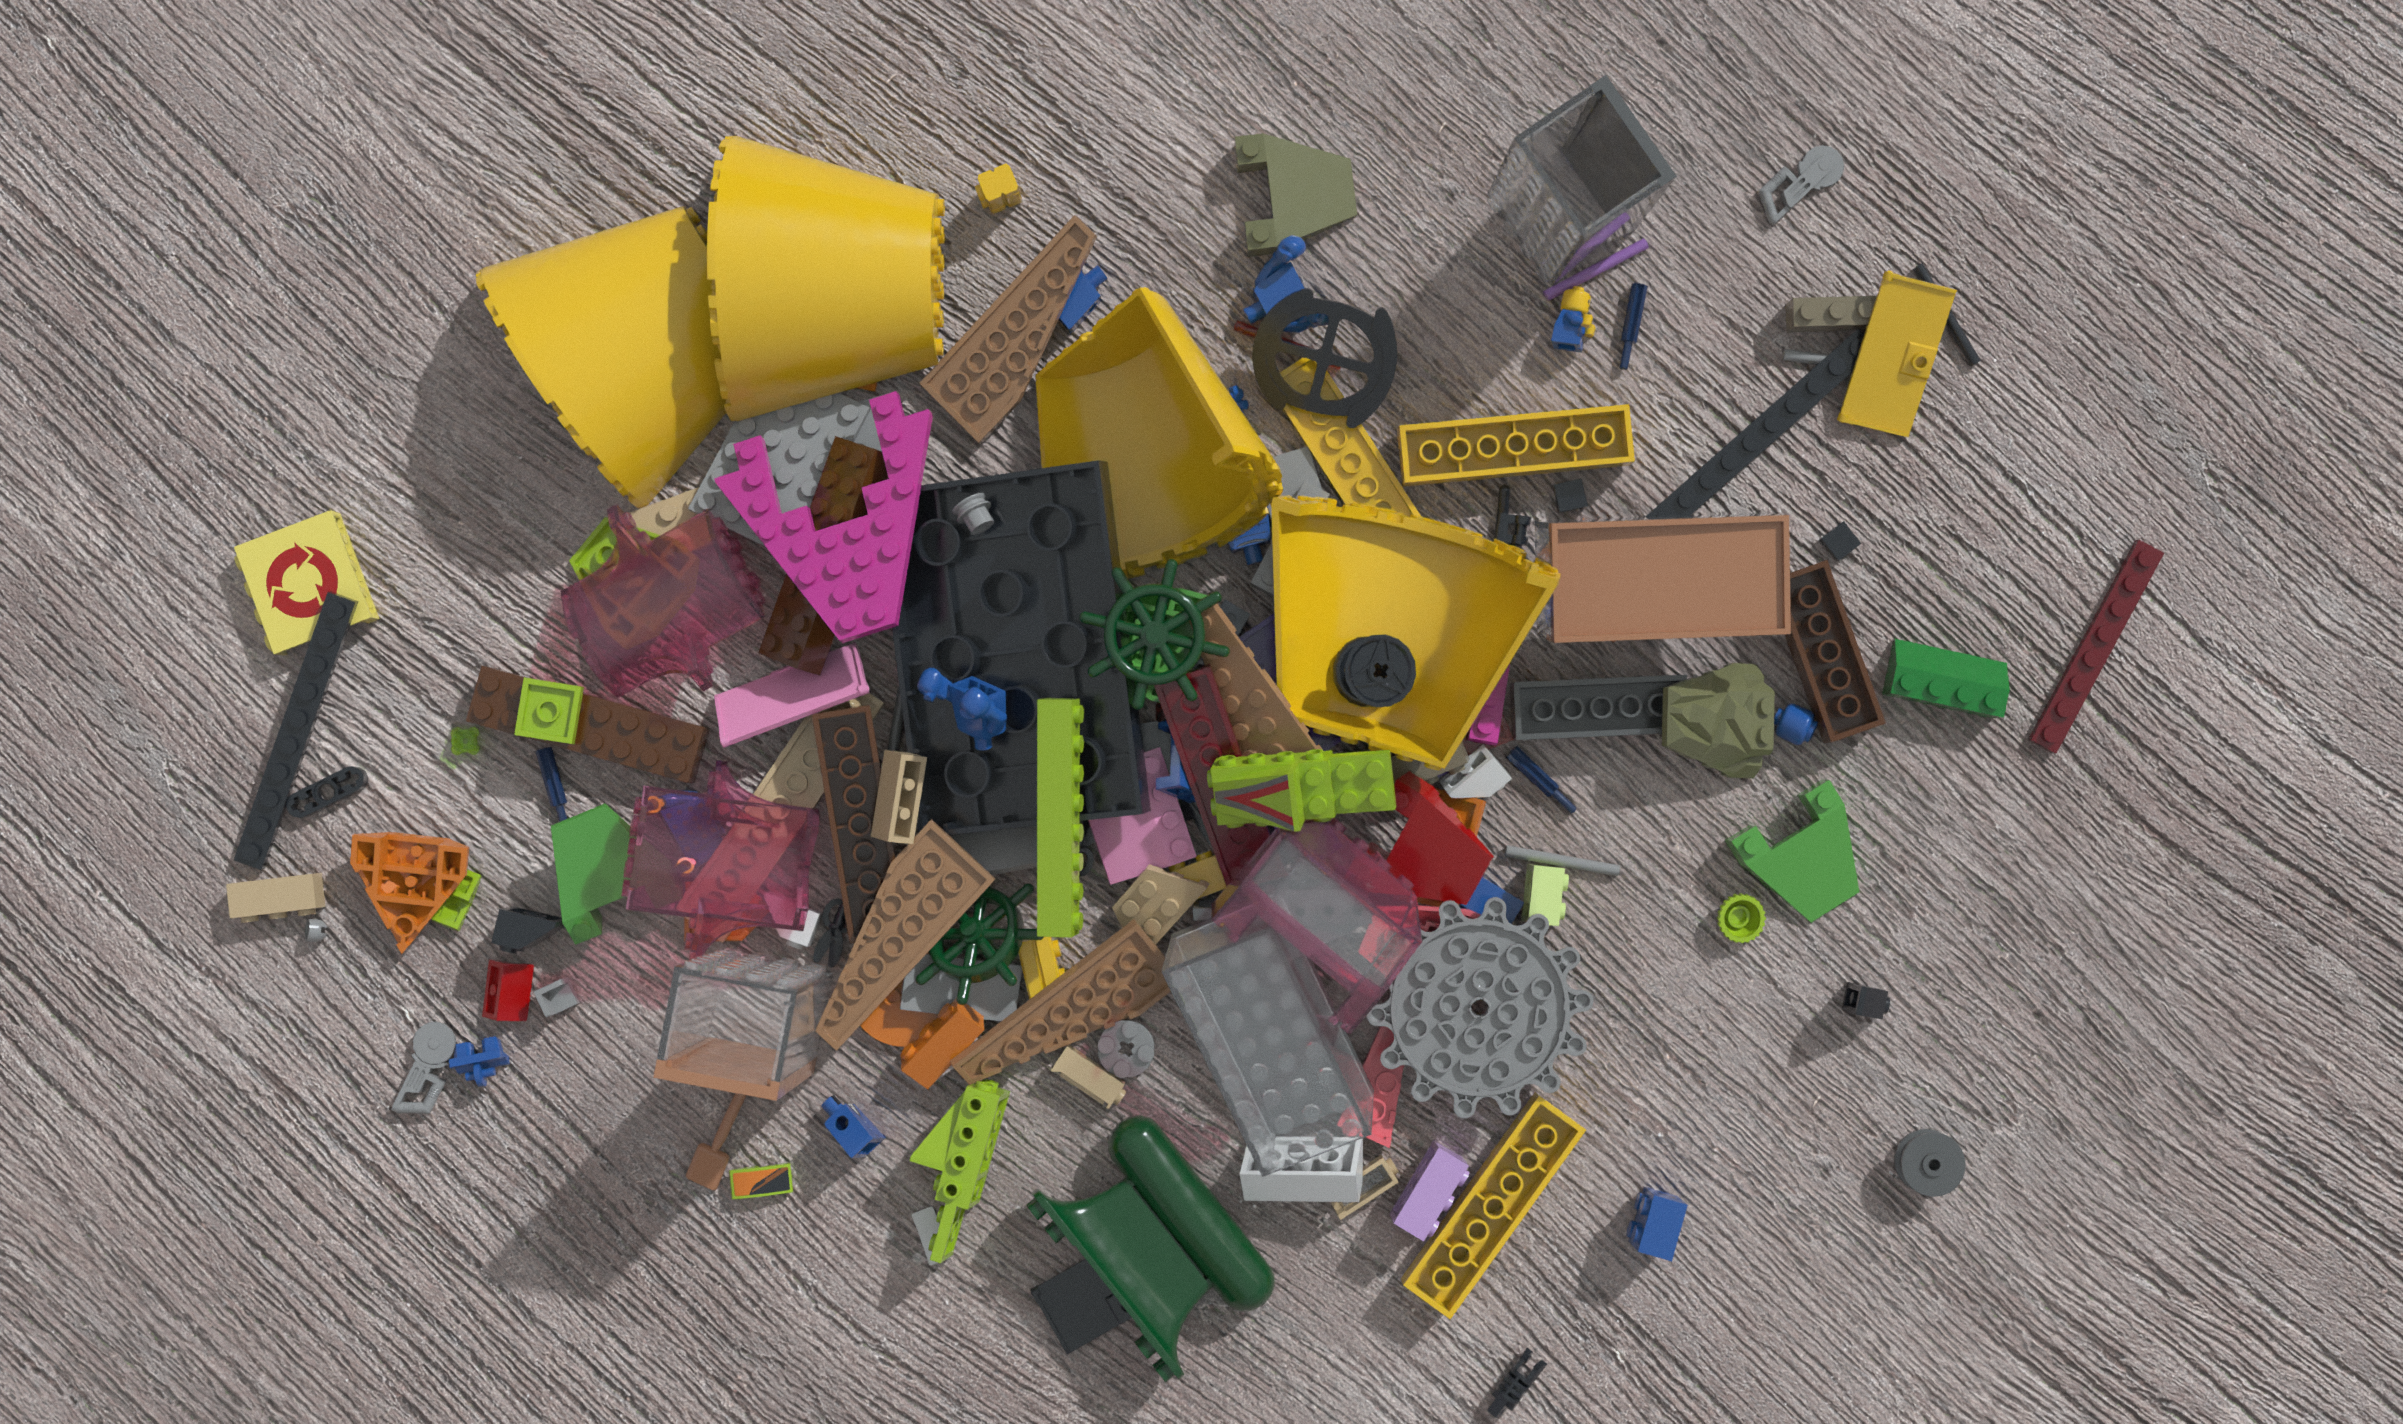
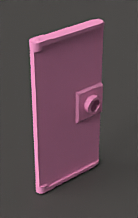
M854 642L829 652L820 676L786 666L771 672L768 676L714 695L720 744L723 748L868 694L869 686L866 682L857 643Z

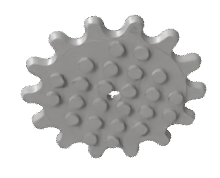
M1492 897L1486 901L1483 913L1478 918L1469 919L1462 914L1459 905L1455 901L1448 900L1439 907L1440 925L1435 931L1425 932L1414 923H1406L1400 928L1399 937L1407 948L1406 957L1402 961L1391 962L1381 960L1376 963L1373 970L1374 976L1389 986L1391 995L1385 1003L1371 1006L1367 1011V1019L1374 1026H1385L1392 1030L1394 1034L1393 1043L1382 1051L1380 1060L1382 1065L1388 1069H1395L1401 1065H1409L1414 1068L1417 1077L1411 1088V1094L1415 1100L1425 1102L1437 1091L1445 1090L1454 1097V1112L1460 1118L1471 1117L1475 1112L1476 1104L1484 1097L1495 1099L1504 1114L1514 1115L1521 1108L1519 1093L1525 1085L1534 1084L1546 1093H1554L1559 1089L1561 1084L1560 1078L1553 1069V1061L1558 1055L1580 1056L1585 1052L1587 1047L1586 1041L1582 1036L1571 1030L1570 1019L1578 1012H1585L1591 1009L1594 999L1590 992L1575 990L1568 986L1566 981L1567 973L1579 964L1580 954L1573 947H1565L1558 951L1546 948L1543 939L1549 928V921L1544 915L1533 914L1524 924L1519 926L1512 925L1506 918L1505 902L1501 898ZM1482 999L1488 1004V1009L1484 1014L1477 1015L1472 1012L1471 1006L1475 1001Z

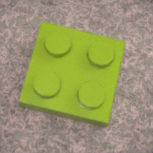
M524 677L514 735L575 744L584 687Z

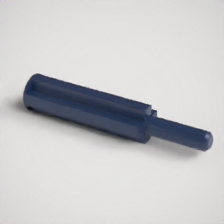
M1631 283L1621 341L1624 342L1619 366L1621 370L1628 369L1632 344L1637 343L1648 288L1645 284Z
M1518 745L1507 754L1506 758L1547 797L1552 796L1570 814L1576 811V807L1558 790L1559 785L1530 759Z
M552 747L540 748L535 752L550 806H555L558 820L561 822L567 819L563 805L567 803L553 749Z

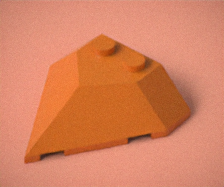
M397 832L353 834L350 864L355 873L358 872L366 886L365 891L386 928H390L397 941L396 945L400 953L403 954L467 876L469 847L449 838Z

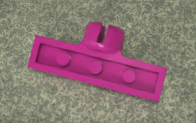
M1510 664L1470 727L1468 741L1497 745Z

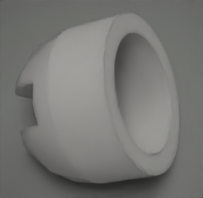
M308 918L305 926V941L319 942L323 940L327 934L321 933V929H327V925L322 920Z

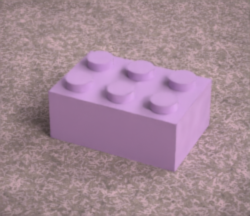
M1433 1140L1389 1213L1393 1223L1422 1241L1426 1239L1427 1235L1432 1237L1440 1222L1437 1221L1440 1213L1442 1210L1447 1212L1455 1197L1452 1196L1455 1188L1457 1185L1462 1187L1470 1172L1467 1171L1469 1165L1464 1158Z

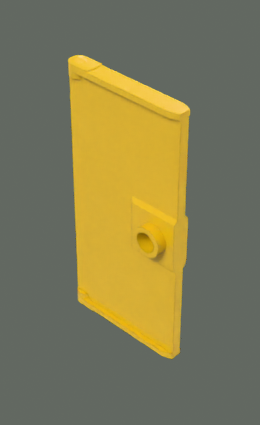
M1890 270L1884 271L1847 391L1837 417L1840 423L1855 424L1909 437L1957 292L1956 289L1901 276Z

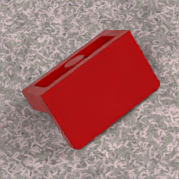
M489 959L482 1017L495 1021H527L534 965Z

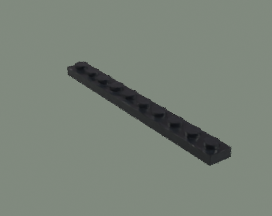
M1859 328L1854 331L1643 519L1688 518L1853 372L1864 333Z
M332 591L327 592L234 861L259 870L264 869L286 809L287 799L291 795L359 601Z

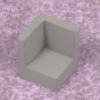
M568 977L559 979L534 991L546 1018L580 1003Z

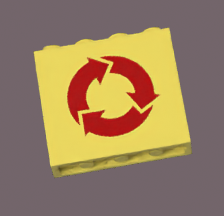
M332 510L234 547L236 566L241 572L243 571L246 579L244 583L245 590L248 596L253 598L256 609H254L255 617L258 623L263 625L266 636H264L265 644L275 655H287L286 650L311 641L327 592L329 591L359 601L350 626L360 622L371 623L380 619L342 516L338 512Z

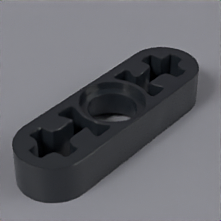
M346 767L291 794L286 802L287 811L290 815L297 818L309 817L362 791L368 784V775L360 767ZM349 773L359 775V779L356 780L357 786L347 784L341 787L338 783L349 780L351 778ZM325 784H330L334 788V796L330 800L323 799L320 794V790ZM313 797L316 801L306 804L304 806L305 811L296 809V805L299 804L298 798L300 800H308Z

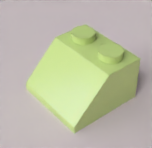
M1527 864L1521 921L1526 922L1533 914L1544 915L1548 919L1549 925L1559 926V921L1564 920L1566 904L1562 903V892L1567 891L1569 875L1564 874L1565 868Z

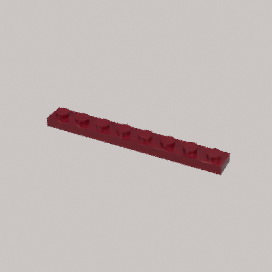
M2140 539L2135 540L2028 741L2052 754H2057L2161 561L2164 552Z

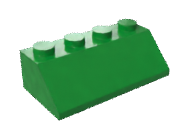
M1893 639L1882 695L1992 719L2004 718L2010 691L2006 662Z

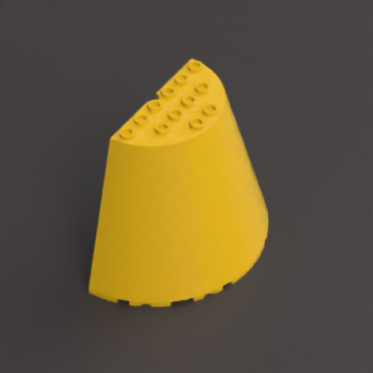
M725 136V139H722L719 145V152L724 154L723 159L714 161L713 179L710 190L716 191V193L714 194V202H709L707 280H712V295H708L711 336H713V345H717L718 352L721 353V359H715L714 363L717 380L720 385L721 398L726 399L724 408L730 420L741 421L938 365V356H943L944 353L943 338H939V328L944 327V312L941 310V303L939 302V300H944V283L941 282V274H939V272H944V254H942L941 246H939L945 242V231L940 216H945L944 199H940L939 195L933 192L739 136Z
M681 206L482 268L475 274L478 288L481 291L486 289L489 296L484 299V303L492 315L493 321L497 328L502 326L507 336L504 340L547 405L551 403L552 408L559 415L557 419L570 433L581 450L583 449L588 456L591 455L594 459L598 458L602 462L597 466L602 475L615 486L622 496L627 495L629 502L639 509L649 505L727 413L724 408L726 399L721 398L720 385L717 380L714 363L715 359H721V353L718 352L717 345H713V336H711L708 295H712V280H707V230L701 224L698 226L701 219L692 206L688 209L685 206Z
M1146 287L1134 290L1132 295L1116 305L1114 310L1104 318L1097 321L1096 325L1092 327L1093 332L1081 334L1078 340L1063 349L1060 355L1048 362L1035 375L1042 468L1097 460L1108 462L1120 566L1128 579L1145 575L1144 568L1155 565L1158 569L1165 568L1166 562L1169 559L1176 560L1177 564L1180 565L1189 559L1207 554L1206 547L1215 542L1218 543L1219 547L1224 546L1249 531L1269 514L1267 506L1271 505L1273 497L1282 495L1283 486L1281 481L1283 477L1280 467L1168 301L1160 294Z
M1290 495L1273 497L1271 513L1277 687L1290 703V710L1300 723L1303 722L1306 726L1312 727L1313 732L1329 736L1331 733L1341 736V741L1349 744H1358V740L1364 741L1369 744L1368 749L1372 751L1390 750L1400 760L1412 762L1414 759L1424 762V766L1432 770L1445 769L1557 588L1561 577L1558 569L1552 567L1550 563L1542 558L1536 557L1535 562L1525 559L1527 554L1524 552L1525 550L1516 546L1508 545L1497 539H1494L1492 542L1482 537L1483 534L1413 514L1407 517L1403 514H1397L1396 510L1363 503H1350V505L1337 507V500L1332 498L1298 495L1297 499L1292 498ZM1386 634L1399 639L1410 649L1416 666V678L1413 687L1405 698L1389 707H1360L1346 700L1339 693L1333 677V665L1337 653L1347 642L1363 636Z

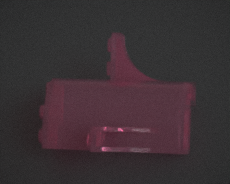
M615 504L607 509L609 526L616 536L615 546L610 557L598 570L560 591L563 612L569 631L574 639L577 638L579 640V644L583 648L580 652L592 671L616 698L625 695L652 679L672 673L689 675L704 692L713 687L711 674L714 671L708 661L707 655L710 654L708 648L765 617L763 608L765 599L759 590L761 586L760 579L754 571L749 572L747 570L746 563L740 555L742 546L735 535L730 536L727 533V527L719 516L715 518L709 509L651 540L645 531L640 532L632 515L629 512L624 513Z
M716 760L715 770L708 772L707 794L643 785L641 797L635 796L633 814L637 815H633L630 824L629 837L634 838H629L627 855L629 856L625 861L623 878H629V880H623L621 897H627L626 910L690 917L688 928H693L692 933H686L684 950H689L690 963L700 964L705 951L714 941L737 929L772 927L804 931L808 913L809 869L819 829V809L784 805L759 798L742 788L732 777L728 761Z

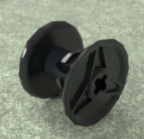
M1382 634L1357 637L1347 642L1337 653L1333 665L1334 683L1339 693L1352 704L1360 707H1389L1402 701L1411 691L1416 678L1415 660L1410 649L1399 639Z

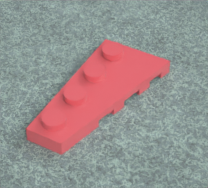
M1380 1026L1362 1065L1373 1087L1374 1098L1367 1101L1364 1099L1344 1107L1337 1125L1390 1148L1404 1065L1395 1069H1388L1382 1065L1380 1060L1381 1053L1393 1043L1394 1034L1388 1027Z

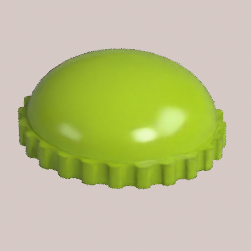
M1739 893L1738 895L1733 894L1732 897L1729 896L1727 900L1723 901V904L1720 905V910L1717 912L1719 930L1723 932L1725 937L1731 941L1733 940L1735 943H1748L1750 940H1755V937L1760 935L1759 933L1763 931V926H1765L1764 921L1766 917L1764 916L1763 906L1760 905L1758 900L1748 894L1743 895Z

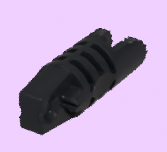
M1528 1347L1492 1393L1496 1399L1487 1411L1495 1418H1499L1507 1408L1513 1411L1547 1365L1545 1361L1540 1360L1535 1364L1529 1375L1524 1373L1521 1369L1530 1360L1533 1353Z

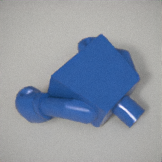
M1291 235L1282 239L1273 253V257L1263 266L1254 281L1255 288L1253 289L1256 303L1243 309L1250 324L1264 318L1269 310L1287 295L1304 289L1292 263L1289 262L1300 257L1306 250V244L1301 237ZM1326 314L1306 315L1291 322L1282 332L1300 333L1311 327L1328 325L1329 318Z
M927 668L922 672L917 688L923 694V699L933 702L937 697L940 700L946 699L950 701L953 706L958 729L974 737L977 750L992 748V737L1004 733L1006 730L1005 690L973 676L952 684L935 668Z

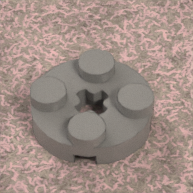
M1120 1020L1114 1022L1115 1026L1104 1029L1098 1042V1057L1108 1072L1119 1078L1134 1077L1143 1073L1150 1066L1154 1057L1155 1042L1146 1026L1133 1020ZM1122 1041H1125L1127 1044L1133 1043L1132 1055H1121L1118 1050L1121 1049L1120 1043Z

